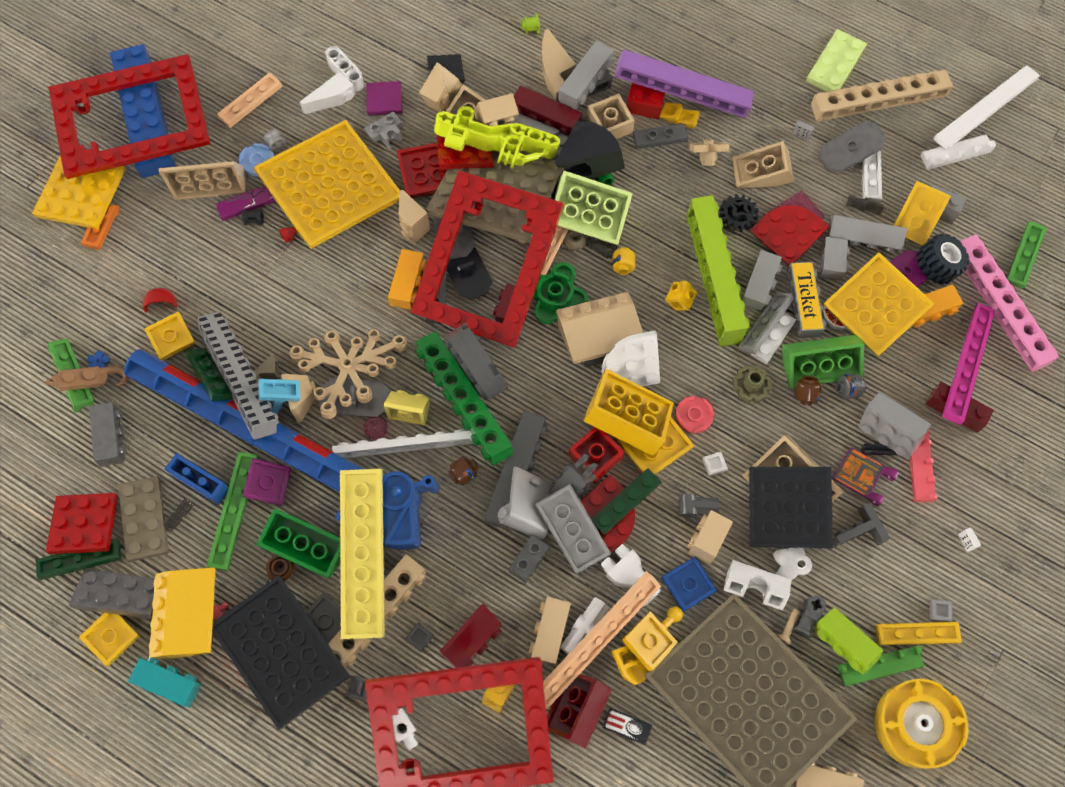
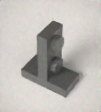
M871 503L862 506L858 510L863 520L853 524V529L847 531L844 528L835 533L836 537L833 538L834 547H838L868 532L872 535L877 546L890 539Z

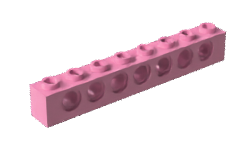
M977 234L960 241L969 254L970 264L965 271L988 307L995 310L994 316L1031 372L1033 373L1052 364L1059 358L1056 349L1050 344L1046 334L1036 323L1034 316L1029 313L1025 303L1015 292L1013 285L1009 283L1004 272L998 267L994 257L986 249L984 242Z

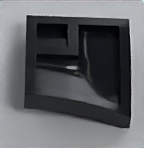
M461 54L427 56L429 75L436 63H439L456 76L461 84L465 83Z

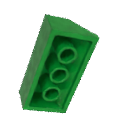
M276 508L273 509L256 543L257 546L326 578H330L341 564L340 537Z

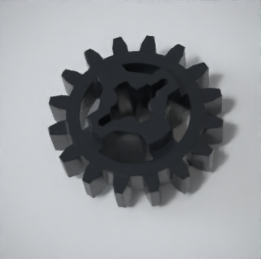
M735 194L734 198L728 196L727 200H723L719 209V218H722L723 224L727 223V229L733 227V232H735L736 228L742 232L743 228L748 231L750 226L755 225L759 216V208H755L756 202H750L751 197L745 199L744 194L741 198L738 194Z

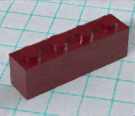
M520 85L514 94L519 114L560 130V133L569 136L577 121H582V112Z

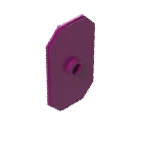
M905 250L890 261V263L918 287L928 279L921 272V268L918 267L919 262L916 260L918 256L917 251Z

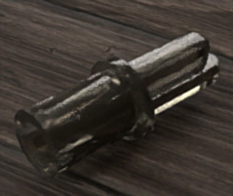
M849 195L846 206L858 208L862 212L867 210L881 214L884 208L883 204Z

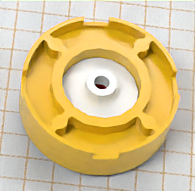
M928 679L908 680L889 688L877 704L874 716L877 737L884 750L902 765L915 769L942 767L954 761L962 747H965L968 738V720L965 710L959 699L943 688V685Z

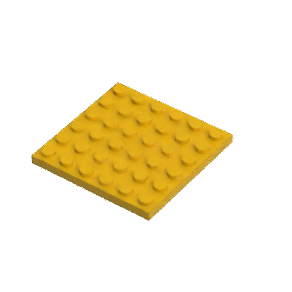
M347 120L253 167L255 173L310 249L399 201V188Z

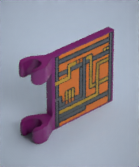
M850 447L832 479L868 499L875 506H880L884 497L872 492L881 474L888 480L894 481L899 472Z

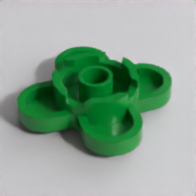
M566 262L558 263L552 268L550 274L547 276L540 275L533 299L538 300L535 306V317L540 323L552 324L557 321L556 310L588 302L587 293L573 286L576 271L571 264Z

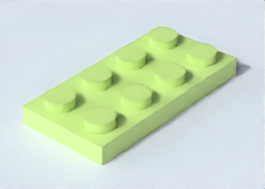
M837 29L809 73L806 81L827 92L841 89L866 48L867 43Z

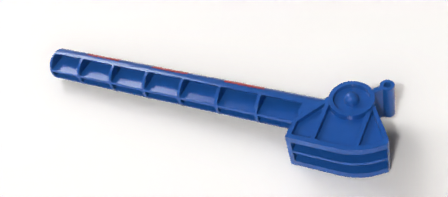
M143 349L133 352L125 364L124 374L127 377L340 492V471L364 469L280 423L277 424V433L253 440L232 397L231 400L211 401L200 380ZM399 471L390 472L383 476V546L397 550L418 549L420 547L419 506L422 494L426 492L435 494L440 489L439 484L431 475L424 476L422 481L416 483L407 474ZM340 509L335 516V519L340 521Z

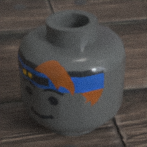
M844 374L839 377L835 387L836 391L844 399L859 398L866 390V382L859 374Z

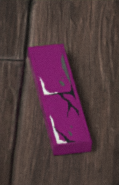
M262 186L216 203V207L222 221L241 215L243 209L252 211L274 203L276 200L268 189Z

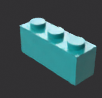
M149 656L147 660L139 658L127 682L184 707H191L202 685L196 682L197 677L185 673L184 676L177 674L179 669L170 665L163 668L159 666L160 661L149 658Z

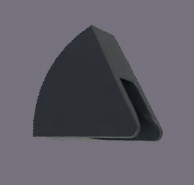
M588 121L576 122L555 161L557 167H566L564 171L588 179H594L625 168L621 148L613 134L603 126Z

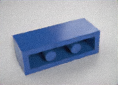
M177 453L164 469L172 477L218 506L227 495L229 487L224 482Z

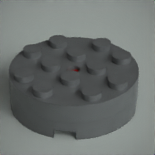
M466 323L446 335L445 343L484 401L492 399L508 388L504 378L498 372L493 361L473 332L466 326Z

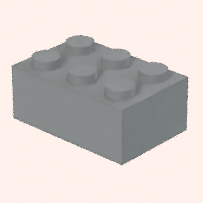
M879 391L867 405L858 428L908 460L922 443L931 424Z

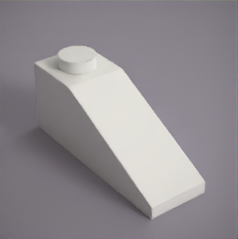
M338 72L300 101L303 113L308 114L343 105L356 95L354 86L341 72Z

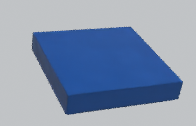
M696 557L691 558L661 577L682 612L687 611L718 591Z

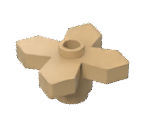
M708 139L703 140V143H688V150L694 153L700 152L699 161H701L702 166H713L715 161H717V152H728L729 144L714 142V140Z

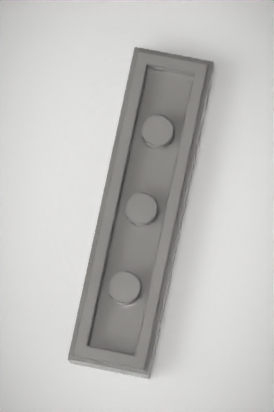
M777 292L738 346L741 351L752 354L757 353L794 300L792 294Z

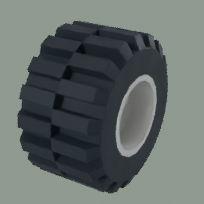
M941 233L935 235L917 251L918 256L916 260L919 262L918 267L921 268V272L926 275L927 279H931L932 282H938L941 285L952 282L964 273L970 264L966 248L963 247L957 238L951 237L949 234L944 235Z

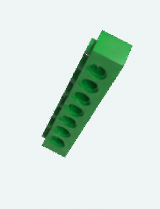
M435 331L417 340L415 352L418 358L424 360L427 372L434 375L433 379L436 386L443 389V396L447 402L450 401L452 403L455 415H460L462 418L461 423L464 429L471 432L472 441L482 449L481 454L485 461L489 460L491 465L494 466L512 456V444L437 332ZM489 440L495 441L493 443H487V441Z

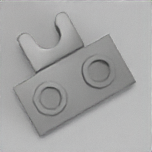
M394 111L364 128L365 133L373 143L382 139V142L389 149L391 148V140L396 139L398 142L403 140L399 129L404 126Z

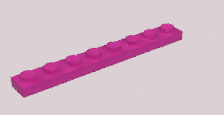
M979 302L973 309L942 417L958 425L965 421L995 313L994 309Z

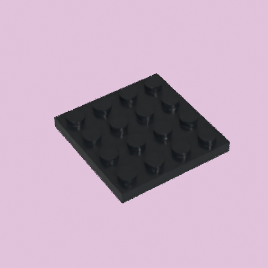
M749 467L750 547L833 549L832 468Z

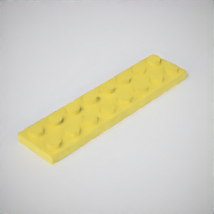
M382 469L340 471L341 639L383 638Z

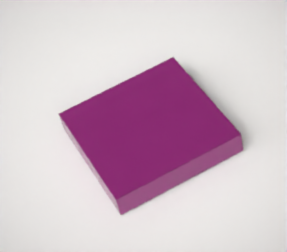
M401 81L366 83L368 116L388 115L393 111L395 114H402Z
M252 458L242 497L282 506L291 467Z

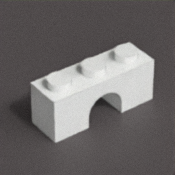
M732 560L723 590L743 597L746 589L754 588L762 593L764 597L763 604L783 610L789 599L792 580Z

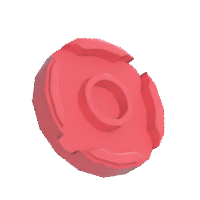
M697 396L684 398L679 402L675 411L677 424L682 430L693 434L706 431L714 417L712 405L706 399Z

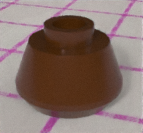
M275 555L268 561L266 571L271 579L280 575L286 581L292 576L295 566L294 562Z

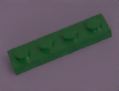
M206 348L187 350L186 357L211 401L231 400L232 392Z
M649 468L591 519L603 536L661 485L662 482Z
M117 538L112 539L109 551L54 554L36 559V578L41 581L121 560L120 541Z

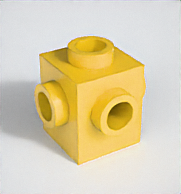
M688 281L673 282L665 301L675 311H688L698 292Z

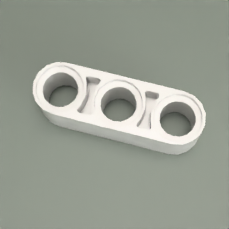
M329 47L325 52L329 67L335 74L341 72L353 84L355 92L362 90L364 82L361 71L338 47Z

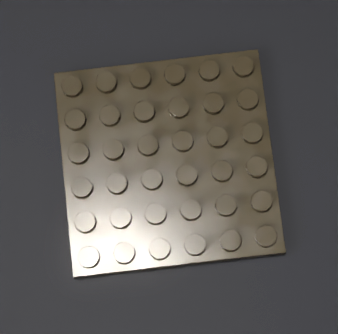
M494 150L492 151L493 168L448 169L427 206L426 212L429 216L442 219L458 170L551 199L565 167H557L555 164L556 160L539 157V159L527 162L523 166L514 165L512 169L510 167L511 164H507V166L504 165V162L497 164L500 152ZM522 151L519 152V153H521V154H523V155H528V154H530V153H526V152H522ZM483 199L484 205L479 216L468 213L464 215L462 225L528 243L531 242L533 234L524 232L521 229L522 225L527 223V218L525 217L527 212Z

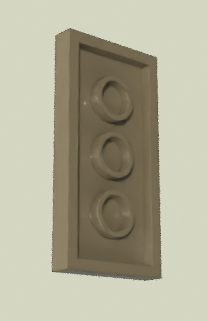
M154 476L118 484L126 561L132 562L168 554L169 547L160 477Z

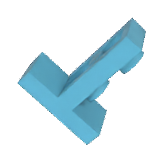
M259 379V400L270 401L272 413L278 415L285 401H300V380Z

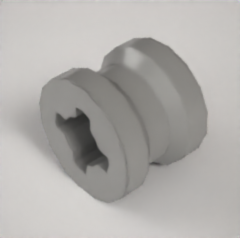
M272 129L264 135L263 139L265 143L269 144L272 152L280 151L286 145L285 139L281 137L277 129Z

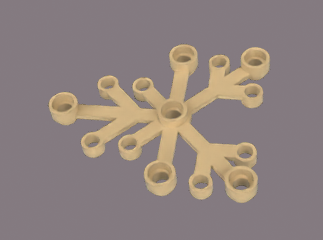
M372 329L368 332L369 340L362 355L356 357L359 349L363 346L360 337H353L351 339L352 347L347 356L340 345L339 334L335 331H328L324 337L325 343L328 347L335 350L339 359L325 356L320 348V341L317 338H312L308 342L310 350L314 353L304 351L300 346H293L289 354L291 360L298 363L301 372H308L311 368L322 363L339 368L340 373L335 384L327 388L317 387L313 392L316 400H323L326 396H329L328 400L321 405L320 412L323 418L332 419L337 414L335 403L338 396L342 406L348 407L352 404L351 395L346 393L343 388L347 376H350L357 389V400L361 403L369 402L372 399V391L362 383L357 372L375 377L379 374L378 365L385 366L387 369L395 368V357L388 356L382 358L378 356L391 350L396 352L405 351L407 349L406 338L402 335H397L392 339V342L374 349L376 342L380 339V334L378 330ZM364 362L373 363L368 366L362 365Z

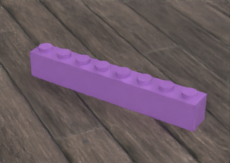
M623 50L618 58L615 74L617 78L743 118L752 109V90L632 51Z

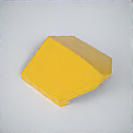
M627 646L612 651L623 679L633 685L640 684L646 680L645 675L649 671Z

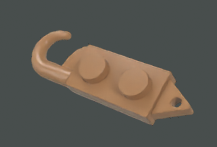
M97 366L57 371L56 375L46 380L45 383L60 389V391L101 387L107 382L108 374L118 373L122 375L123 379L116 383L117 387L124 385L128 381V377L124 374V368L120 366L101 368Z

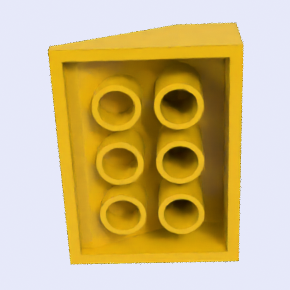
M605 369L588 406L584 422L654 456L665 441L674 402Z
M216 568L175 570L155 574L149 658L171 660L211 653Z

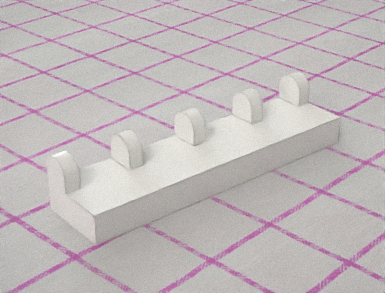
M987 134L957 142L948 150L938 147L924 151L920 156L927 170L991 153L996 146V142L994 140L990 141Z

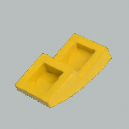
M665 102L660 114V118L675 125L685 124L686 128L695 129L700 117L699 111L683 109L682 104Z

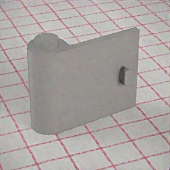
M513 467L510 502L500 508L498 512L499 522L542 540L547 535L549 527L535 504L551 495L549 491L552 489L553 483L519 467Z

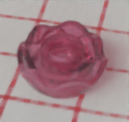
M371 417L364 424V434L371 440H377L387 434L388 425L381 417Z

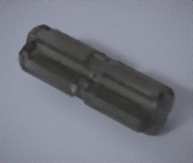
M185 498L175 509L177 511L173 512L164 522V525L173 531L183 520L182 517L186 516L194 506L193 502Z

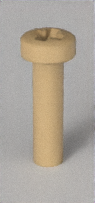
M793 609L782 634L777 636L787 646L791 643L790 635L801 614L797 609Z

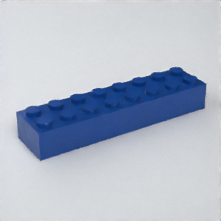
M144 44L110 52L114 71L152 63ZM156 81L118 90L130 144L169 135ZM174 154L134 163L142 178L160 174L159 168L176 167Z

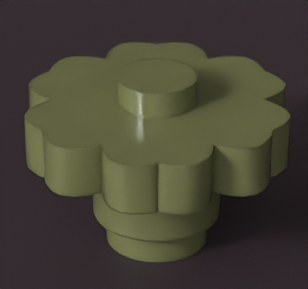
M746 365L740 368L737 376L733 378V390L739 392L738 398L746 403L752 400L755 403H759L768 396V392L772 388V379L766 376L765 369L757 365L753 368Z

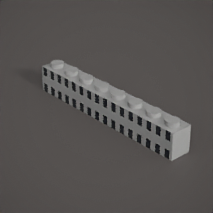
M220 311L198 317L199 331L223 379L232 392V398L253 440L277 433L278 416L276 413H272L270 401L259 400L256 374L250 370L248 358L243 357L242 347L236 343L235 333L230 331L227 318H223Z

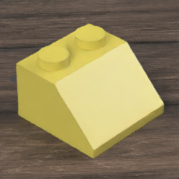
M398 390L397 392H390L384 402V409L388 419L426 426L431 404L429 398L423 394L410 395L405 391Z

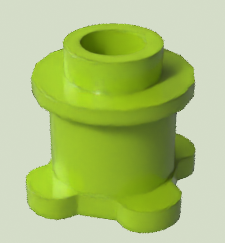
M535 13V17L524 16V20H521L522 30H525L526 33L528 31H536L537 34H540L538 13Z

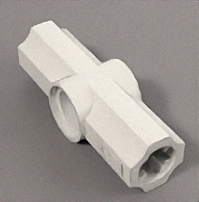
M595 597L584 614H581L571 628L572 631L566 637L560 649L568 655L604 617L609 606Z

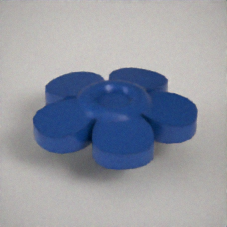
M97 351L95 356L89 355L87 358L88 362H90L88 367H106L105 364L110 362L109 356H104L103 351Z

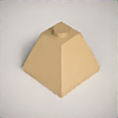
M282 374V380H300V401H288L296 421L298 423L302 422L315 401L313 393L316 389L315 383L310 381L308 375Z

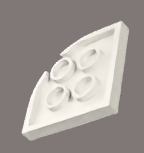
M656 331L634 334L617 342L612 351L606 354L603 360L602 374L605 369H608L642 387L659 384L660 371Z

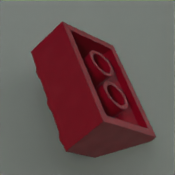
M482 603L440 650L442 657L454 668L472 666L474 664V661H472L477 654L481 656L488 648L486 644L491 638L495 640L501 634L502 630L500 628L502 623Z
M579 674L553 702L547 715L548 732L586 749L612 689L597 679Z

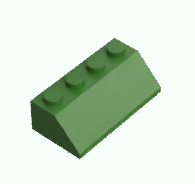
M857 335L782 345L783 366L789 388H795L797 381L802 379L803 376L815 377L821 384L836 382L844 374L856 373L862 378L864 377V342Z

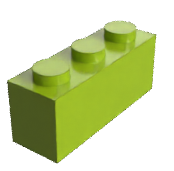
M835 607L817 623L815 632L822 641L829 643L836 654L843 656L854 670L861 672L863 675L881 658L884 650Z

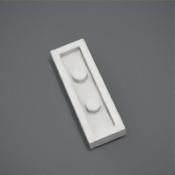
M784 313L757 353H751V356L767 365L796 322V319Z

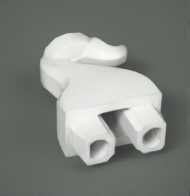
M622 544L614 552L621 560L615 564L608 557L601 563V566L607 573L606 577L614 585L631 588L645 572L641 567L639 555L633 549L630 550ZM660 588L643 605L644 607L648 605L660 593Z

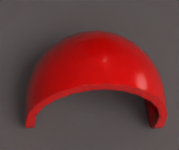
M153 288L147 292L143 299V310L145 313L148 312V304L154 302H168L175 308L178 307L174 294L166 288Z

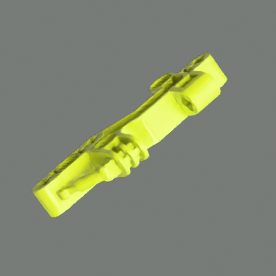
M468 106L460 107L457 115L444 111L436 115L434 132L446 138L444 146L461 152L465 144L484 151H498L500 154L497 164L504 162L505 166L511 164L510 167L512 169L514 165L523 166L527 162L539 159V157L553 159L556 157L560 145V139L556 135L520 123L488 126L473 121L475 112ZM523 150L531 154L523 155L519 152Z

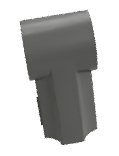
M694 494L679 496V512L681 517L692 518L697 517V515L703 516L704 514L708 516L711 510L719 514V498L697 497Z

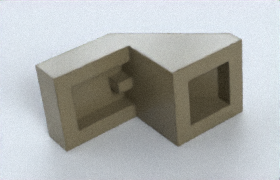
M271 355L254 370L257 384L259 379H278L279 362L275 355Z

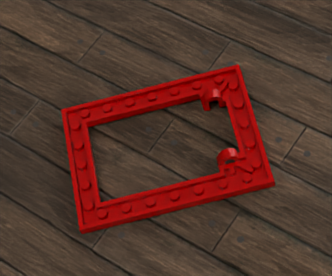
M189 54L48 87L62 167L66 179L211 145ZM176 77L188 130L99 151V146L95 141L90 142L91 149H86L83 144L79 145L73 111L81 115L89 113L91 109L89 97ZM83 103L84 106L80 107L78 104Z
M458 170L410 312L455 328L466 323V326L470 328L473 334L516 348L565 204ZM483 199L527 212L525 216L527 223L526 225L523 224L521 229L524 232L533 234L503 324L436 301L464 215L468 213L479 216L484 205Z
M540 657L365 680L379 787H525L554 782ZM521 684L529 753L528 762L422 776L421 762L415 758L406 759L399 765L393 715H398L400 708H407V714L413 713V698ZM410 768L414 769V771L406 772Z

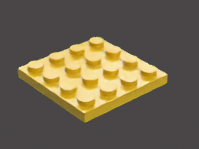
M59 156L32 215L36 218L98 229L126 168L120 166L66 179L61 156Z
M878 252L823 305L854 335H857L872 353L879 357L931 309L934 303Z

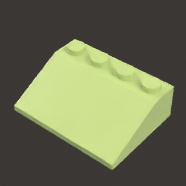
M563 171L554 200L565 204L557 226L618 245L633 193Z

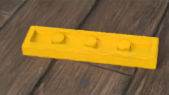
M959 622L875 625L878 646L962 643Z

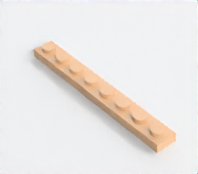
M646 571L543 681L546 709L551 706L661 587L650 573Z

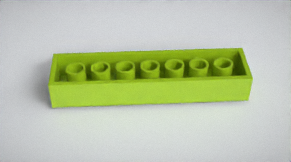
M713 195L691 198L686 217L720 347L741 343L750 325L748 317H745L744 301L739 296L740 285L735 280L736 270L730 262L732 256L730 250H727V236L722 231V218L718 216V203L714 201Z

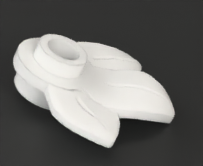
M804 548L779 549L773 553L775 561L781 566L776 575L793 580L798 575H807L812 570V562L810 558L805 556ZM804 562L806 565L801 568L798 566V563Z

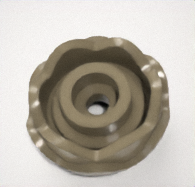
M572 230L568 231L564 238V244L570 250L578 251L586 243V236Z

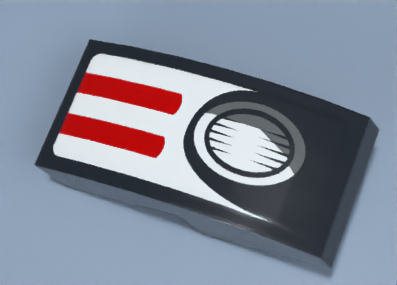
M612 708L609 709L603 725L604 730L644 746L647 743L652 724Z

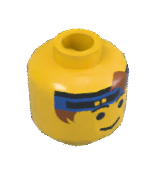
M621 247L614 251L612 255V269L614 272L620 275H627L633 272L636 264L635 253L627 247Z

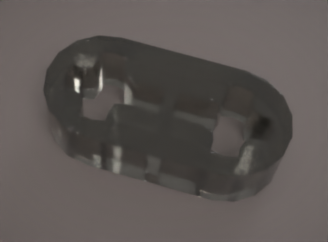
M587 236L586 244L590 249L606 259H612L614 251L617 250V245L599 239L591 242V238H595ZM606 248H612V251L606 252Z

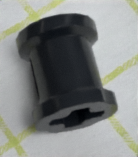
M243 209V224L259 223V225H263V210L248 211Z

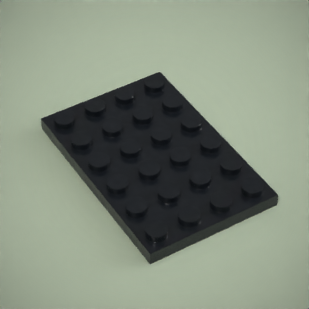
M280 575L212 623L213 634L279 731L351 677Z

